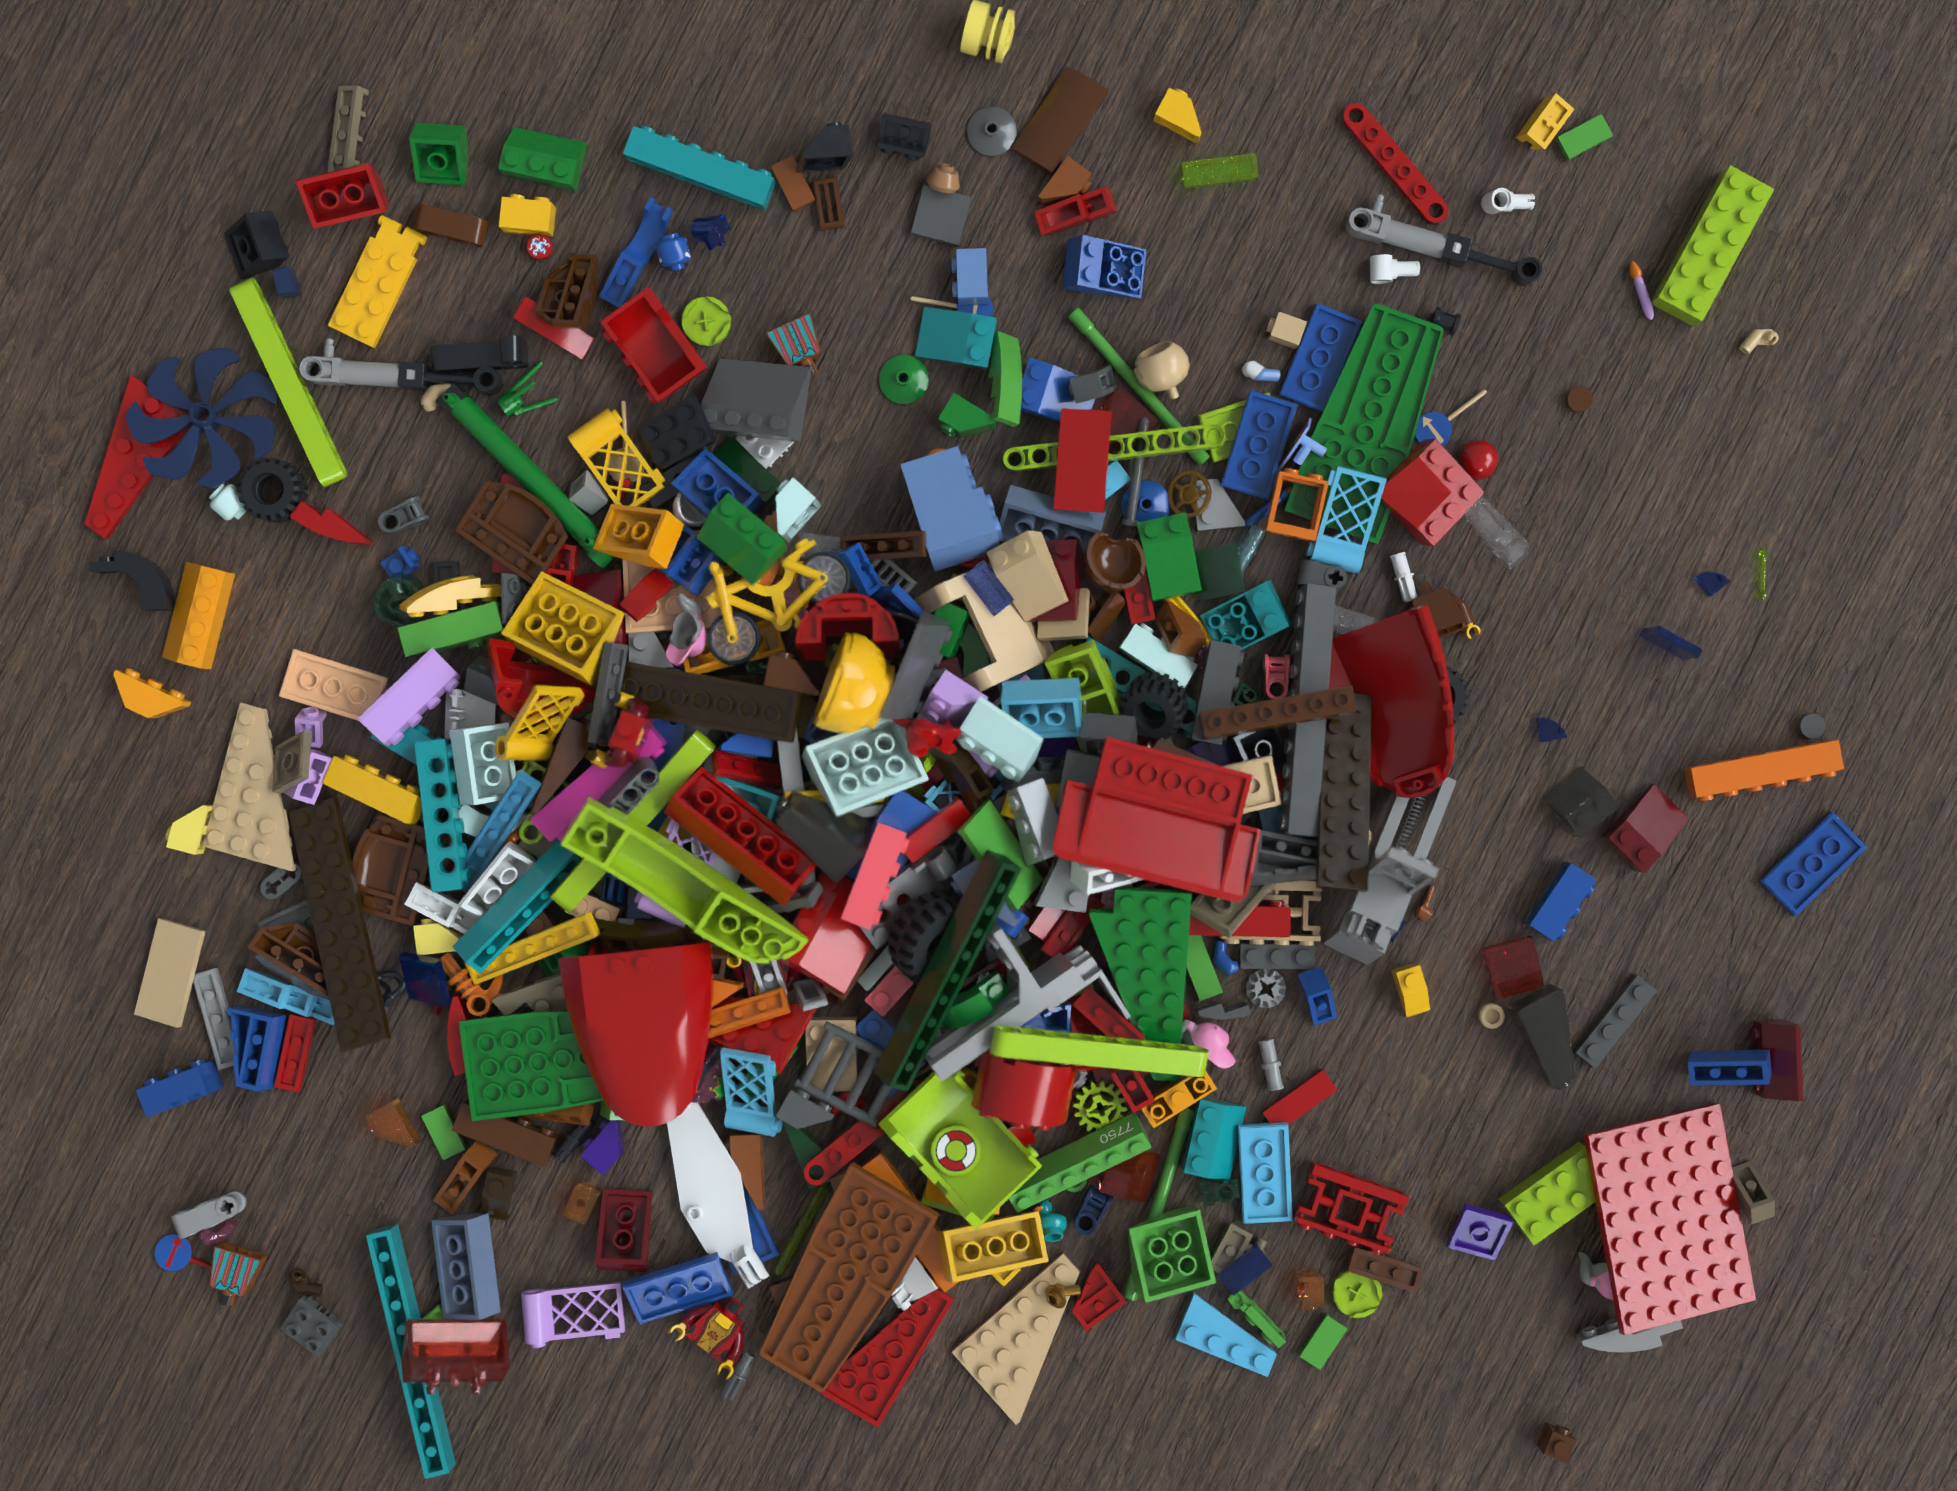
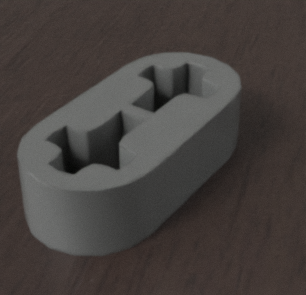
M294 861V864L297 866L296 877L291 876L285 879L284 876L290 871L281 868L276 869L261 883L262 895L267 899L280 898L303 878L300 862ZM280 881L281 884L276 887L277 893H270L268 891L271 888L269 883L274 884Z

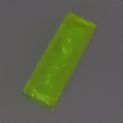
M1256 153L1181 163L1184 189L1254 181L1259 178Z

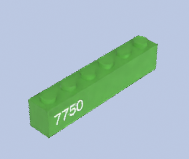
M1132 1113L1037 1159L1042 1167L1009 1198L1017 1213L1152 1148L1145 1128L1137 1114Z

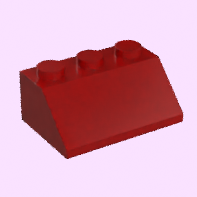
M370 162L296 180L313 229L386 212L389 201L381 178Z

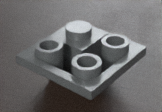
M797 1088L796 1092L790 1090L775 1117L796 1129L832 1120L834 1115L830 1113L832 1110L830 1106L821 1101H818L817 1105L808 1100L810 1098L809 1094Z

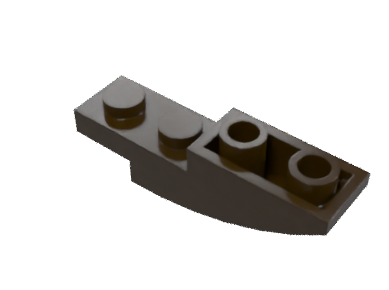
M957 739L952 742L957 747V752L954 754H945L936 748H930L947 784L955 782L971 815L984 801L991 800L995 806L989 792L994 790V787L978 762L968 750L960 745Z
M594 918L601 935L589 940L591 943L604 945L606 953L686 945L681 927L636 919L633 925Z

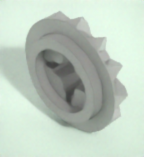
M1259 969L1252 973L1247 981V996L1258 1007L1271 1008L1279 1005L1280 1001L1285 997V981L1273 969ZM1260 980L1267 985L1275 982L1270 988L1272 997L1267 993L1259 994L1262 990Z

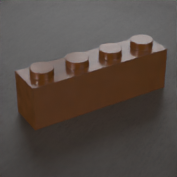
M469 1099L462 1103L452 1131L543 1167L550 1162L560 1136L554 1133L555 1130L545 1125L538 1127L531 1124L532 1121L523 1116L472 1121Z

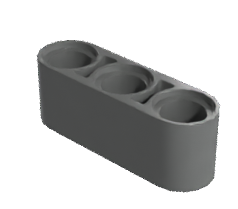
M649 757L639 758L637 763L632 764L601 796L599 803L608 808L614 806L628 815L658 784L660 776L655 762ZM645 771H651L647 775H641ZM627 789H633L631 792L625 793Z

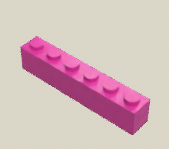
M653 725L650 728L639 758L649 757L655 760L665 752L663 747L668 742ZM628 762L624 767L607 766L605 769L593 764L530 820L549 842L556 839L559 842L562 841L572 819L578 814L587 798L590 797L599 802L601 796L633 763Z

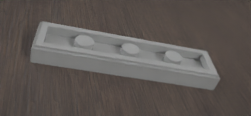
M218 967L196 973L193 984L217 1068L221 1070L234 1066L232 1056L235 1054L234 1042L230 1038V1031H232L231 1016L227 1012L229 1005Z

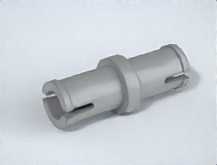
M1274 1039L1259 1041L1258 1044L1263 1060L1261 1067L1265 1070L1268 1091L1283 1089L1284 1086L1279 1070L1281 1062L1277 1060Z

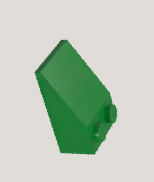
M1186 512L1138 522L1136 533L1139 544L1145 554V570L1152 601L1202 591Z

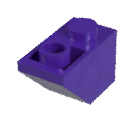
M605 1119L598 1127L601 1130L600 1134L596 1138L591 1136L582 1146L585 1151L581 1157L602 1175L608 1171L623 1153L621 1120Z

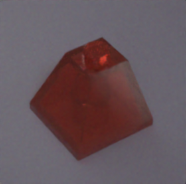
M1146 1150L1103 1171L1098 1185L1099 1192L1123 1200L1146 1202L1161 1154Z

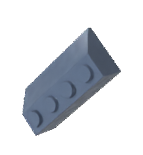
M1010 485L999 522L1004 539L1001 542L1005 543L1026 531L1042 532L1045 541L1077 539L1085 554L1086 546L1095 533L1101 532L1106 512L1054 510V497Z
M470 1213L431 1220L443 1319L481 1320L500 1313L489 1214Z

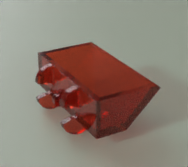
M406 1320L401 1358L403 1383L426 1382L427 1394L434 1395L435 1387L439 1386V1382H452V1387H459L460 1382H471L472 1394H479L480 1387H483L485 1382L503 1381L510 1369L506 1320Z

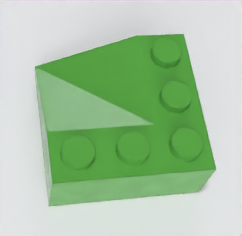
M1190 1205L1171 1210L1128 1228L1132 1276L1137 1297L1143 1302L1148 1303L1216 1283L1201 1213L1196 1207Z

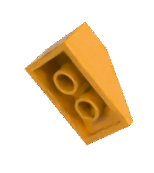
M611 504L593 549L647 567L667 569L684 524L668 510Z

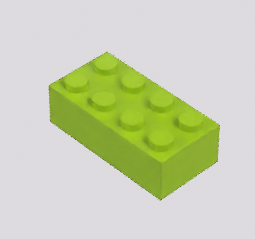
M1577 1142L1498 1199L1532 1245H1536L1595 1203L1586 1148L1580 1142Z

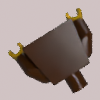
M1429 582L1420 583L1415 587L1419 597L1412 600L1409 609L1428 605L1439 638L1462 631L1465 638L1471 639L1469 634L1471 628L1474 629L1476 635L1480 634L1479 626L1472 623L1474 619L1466 601L1455 594H1449L1445 588L1433 591Z

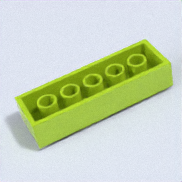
M1731 165L1722 171L1651 300L1652 305L1693 327L1701 323L1771 197L1774 188Z

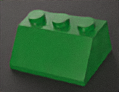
M514 127L503 144L498 169L505 177L577 192L587 143Z
M729 493L711 510L697 536L700 542L752 586L787 551L785 540Z

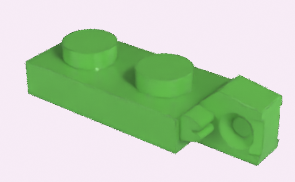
M1239 1287L1228 1295V1300L1233 1308L1244 1311L1246 1320L1252 1326L1257 1325L1263 1331L1261 1335L1270 1345L1274 1343L1280 1348L1286 1343L1285 1333Z

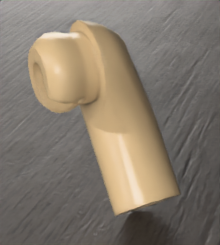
M1755 329L1739 346V349L1749 355L1756 345H1774L1777 343L1778 334L1772 329Z
M440 383L428 387L420 400L424 410L427 412L435 410L437 406L435 401L452 384Z

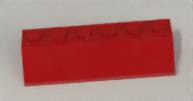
M703 767L671 797L664 812L782 906H785L797 893L821 861Z

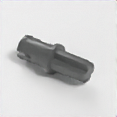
M746 1350L742 1351L736 1365L733 1367V1374L727 1379L721 1391L723 1398L730 1401L734 1399L742 1382L747 1380L746 1375L756 1359L755 1355Z

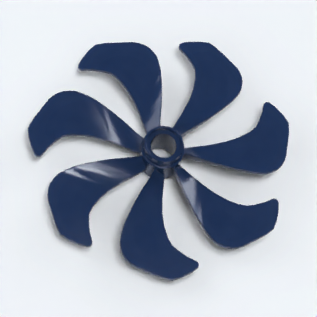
M229 348L207 351L200 354L195 361V377L201 402L194 404L180 391L175 382L174 375L180 359L170 358L161 361L148 379V391L157 400L172 407L188 411L189 415L168 419L151 418L143 413L137 402H134L126 414V421L132 436L140 443L150 444L162 441L188 426H193L180 445L168 456L163 458L143 457L147 471L154 476L170 480L184 477L194 463L200 433L203 432L206 433L210 444L212 466L210 471L199 479L197 483L208 488H216L224 484L239 472L240 460L227 442L215 431L219 424L237 430L249 437L254 443L255 459L266 455L272 450L275 433L274 423L265 416L218 417L216 412L233 403L252 397H261L272 404H276L278 393L273 382L257 371L245 373L214 407H211L209 400L218 374L224 367L241 361V358ZM208 415L205 420H201L203 416Z

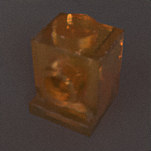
M586 1182L578 1183L562 1215L585 1225L592 1215L601 1192L596 1191V1187ZM578 1199L585 1201L584 1207L577 1204Z
M1295 1271L1298 1282H1301V1284H1297L1296 1292L1297 1299H1301L1303 1304V1310L1315 1311L1318 1310V1307H1324V1276L1320 1271Z

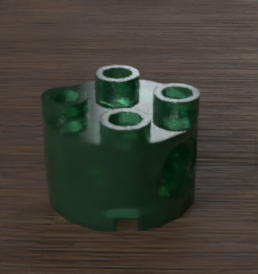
M401 573L390 576L384 580L375 594L373 601L375 613L382 622L388 623L395 628L416 623L421 616H408V613L400 610V604L425 588V586L413 574Z

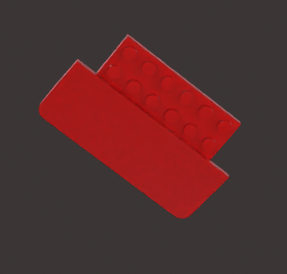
M1105 736L1093 785L1090 786L1067 779L1065 781L1052 843L1053 851L1062 859L1232 902L1242 901L1248 894L1261 834L1260 829L1240 824L1253 775Z

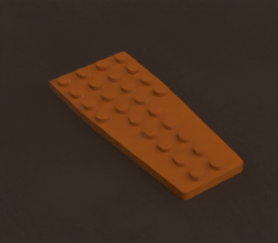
M852 1162L812 1234L760 1350V1355L815 1390L824 1392L904 1278L940 1214Z

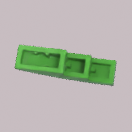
M996 331L989 378L993 380L991 399L995 400L993 420L1015 427L1019 425L1022 401V363L1019 340Z

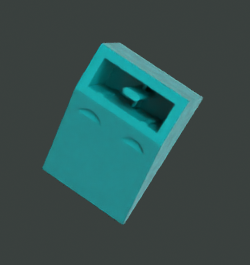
M1271 580L1200 615L1212 640L1239 645L1241 650L1293 624Z

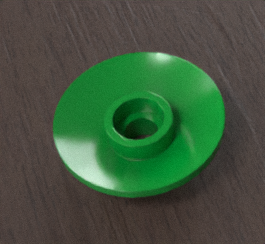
M898 355L892 357L883 365L880 371V388L883 394L894 403L902 405L914 403L924 395L928 387L927 370L923 363L913 356ZM901 374H906L908 376V380L906 382L899 381V376Z

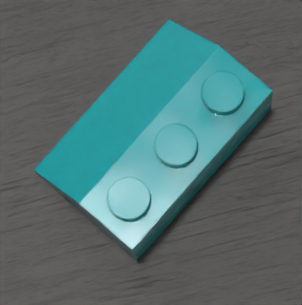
M1203 1097L1195 1104V1113L1191 1122L1181 1168L1184 1173L1210 1179H1230L1238 1146V1125L1243 1124L1246 1106Z

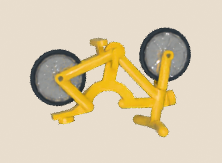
M806 538L794 546L797 551L782 560L781 564L785 568L784 576L773 586H762L759 584V581L752 586L744 578L726 585L724 576L731 575L734 570L730 566L719 567L717 562H711L709 570L714 576L716 590L706 596V599L713 609L720 606L722 615L714 620L708 632V645L712 654L722 663L740 665L753 658L759 649L761 637L757 624L746 614L733 612L732 606L773 622V626L778 631H787L792 625L798 629L802 620L798 613L809 602L816 604L826 597L847 593L851 575L845 561L834 553L818 552L810 555L802 564L798 563L802 554L817 545L815 540L809 542ZM796 573H798V586L802 594L787 608L784 591L790 587ZM749 588L752 592L761 596H771L774 612L732 594Z

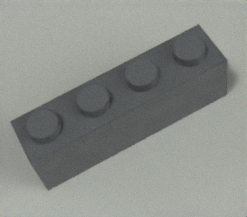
M1214 640L1209 641L1190 740L1214 745H1222V741H1227L1228 736L1203 741L1198 716L1200 712L1234 706V702L1230 700L1232 691L1236 692L1239 684V677H1235L1237 667H1241L1243 663L1244 653L1240 652L1241 646Z

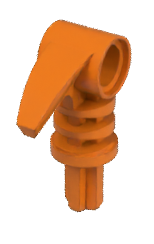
M450 953L441 956L438 963L450 977L447 983L449 986L456 985L455 992L462 993L460 997L462 1000L466 998L468 1011L475 1016H484L490 1013L494 1005L492 1002L493 997L501 993L504 975L495 977L487 990H483L479 984H473V979L467 976L469 974L467 968L462 969ZM481 997L486 1001V1007L483 1011L478 1012L474 1008V1002L477 998Z

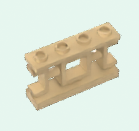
M1316 880L1276 883L1262 899L1282 900L1284 905L1289 906V895L1279 894V890L1312 891V895H1302L1301 908L1291 907V917H1301V930L1311 931V934H1290V938L1230 936V938L1219 936V938L1225 939L1224 943L1239 944V940L1242 939L1249 940V944H1264V940H1274L1275 945H1289V941H1299V945L1313 946L1314 941H1321V926L1308 925L1309 901H1321L1322 888H1316Z

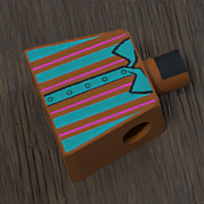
M810 313L767 332V336L786 365L811 367V376L818 373L813 360L820 358L822 354Z
M224 1241L215 1246L210 1286L222 1290L218 1302L222 1305L232 1306L236 1295L245 1296L249 1293L268 1255Z

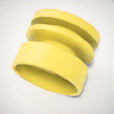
M973 0L965 23L960 52L977 56L981 47L984 46L986 47L985 56L987 60H990L993 51L997 50L995 62L1002 63L1012 43L1015 31V11L1009 9L1005 20H1003V7L999 6L994 17L990 16L989 3Z

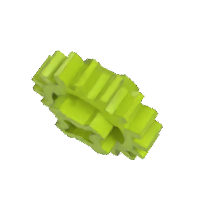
M1100 1078L1099 1084H1095L1093 1079H1091V1086L1087 1087L1083 1084L1081 1086L1083 1092L1075 1093L1076 1098L1079 1100H1075L1072 1103L1073 1107L1078 1108L1073 1111L1074 1116L1080 1117L1078 1119L1080 1126L1086 1123L1087 1131H1090L1092 1127H1095L1097 1131L1117 1121V1119L1120 1120L1124 1118L1121 1112L1127 1111V1106L1122 1104L1126 1101L1124 1096L1120 1095L1121 1091L1118 1087L1113 1089L1114 1084L1111 1080L1105 1085L1103 1078ZM1100 1091L1107 1092V1093H1109L1110 1095H1105V1094L1101 1093ZM1091 1094L1089 1101L1085 1102L1086 1098ZM1101 1102L1103 1108L1098 1110L1097 1103ZM1111 1110H1115L1114 1113L1108 1118ZM1090 1117H1095V1118L1099 1119L1100 1121L1093 1120V1119H1091Z

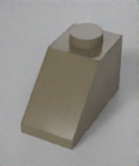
M1748 1161L1732 1167V1178L1735 1183L1738 1202L1751 1225L1774 1217L1775 1200L1753 1163Z

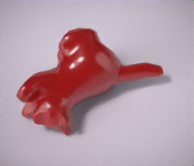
M924 718L914 720L892 719L897 725L906 728L907 750L912 755L920 758L924 757L930 748H936L945 754L957 752V747L952 742L961 735V730L953 727L949 719H946L943 724L933 723Z

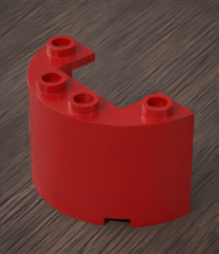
M650 287L644 289L600 321L605 328L601 331L610 344L614 341L622 350L624 355L621 356V359L629 369L634 367L638 375L635 378L643 389L648 388L644 392L653 404L655 402H662L708 369Z
M841 593L822 599L815 604L816 606L808 614L804 615L797 630L796 647L801 662L826 661V637H843L846 632L850 634L854 632L862 636H873V644H876V647L885 654L886 659H901L898 631L892 616L877 601L861 594Z
M489 638L487 654L496 698L500 707L513 718L517 717L534 686L580 687L584 693V698L579 706H574L568 717L586 708L595 696L594 685L591 687L552 666L510 661L515 651L514 642ZM540 695L537 702L550 695ZM566 696L558 700L559 703L568 699L570 696ZM555 702L543 707L542 710L544 711L556 705ZM537 710V711H535V712L529 714V715L527 716V718H529V717H531V716H533V715H535V714H537V713H540V712ZM561 711L549 716L548 718L551 719L559 715ZM543 719L537 723H543L545 720Z
M989 1048L981 1054L971 1106L978 1110L979 1115L982 1117H995L1009 1121L1012 1126L1017 1128H1026V1125H1030L1040 1130H1049L1051 1126H1059L1067 1121L1078 1065L999 1057L991 1054Z

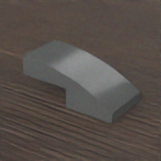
M1220 1001L1196 1008L1199 1016L1211 1019H1234L1252 1015L1246 1002L1227 1009H1223Z

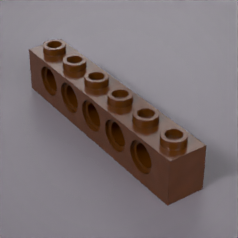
M1352 686L1200 712L1198 717L1202 738L1205 741L1351 715L1357 711L1353 688Z

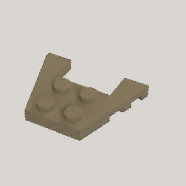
M561 972L537 980L535 983L525 987H517L508 993H500L492 999V1002L504 1015L511 1014L524 1003H527L533 1011L568 1010Z

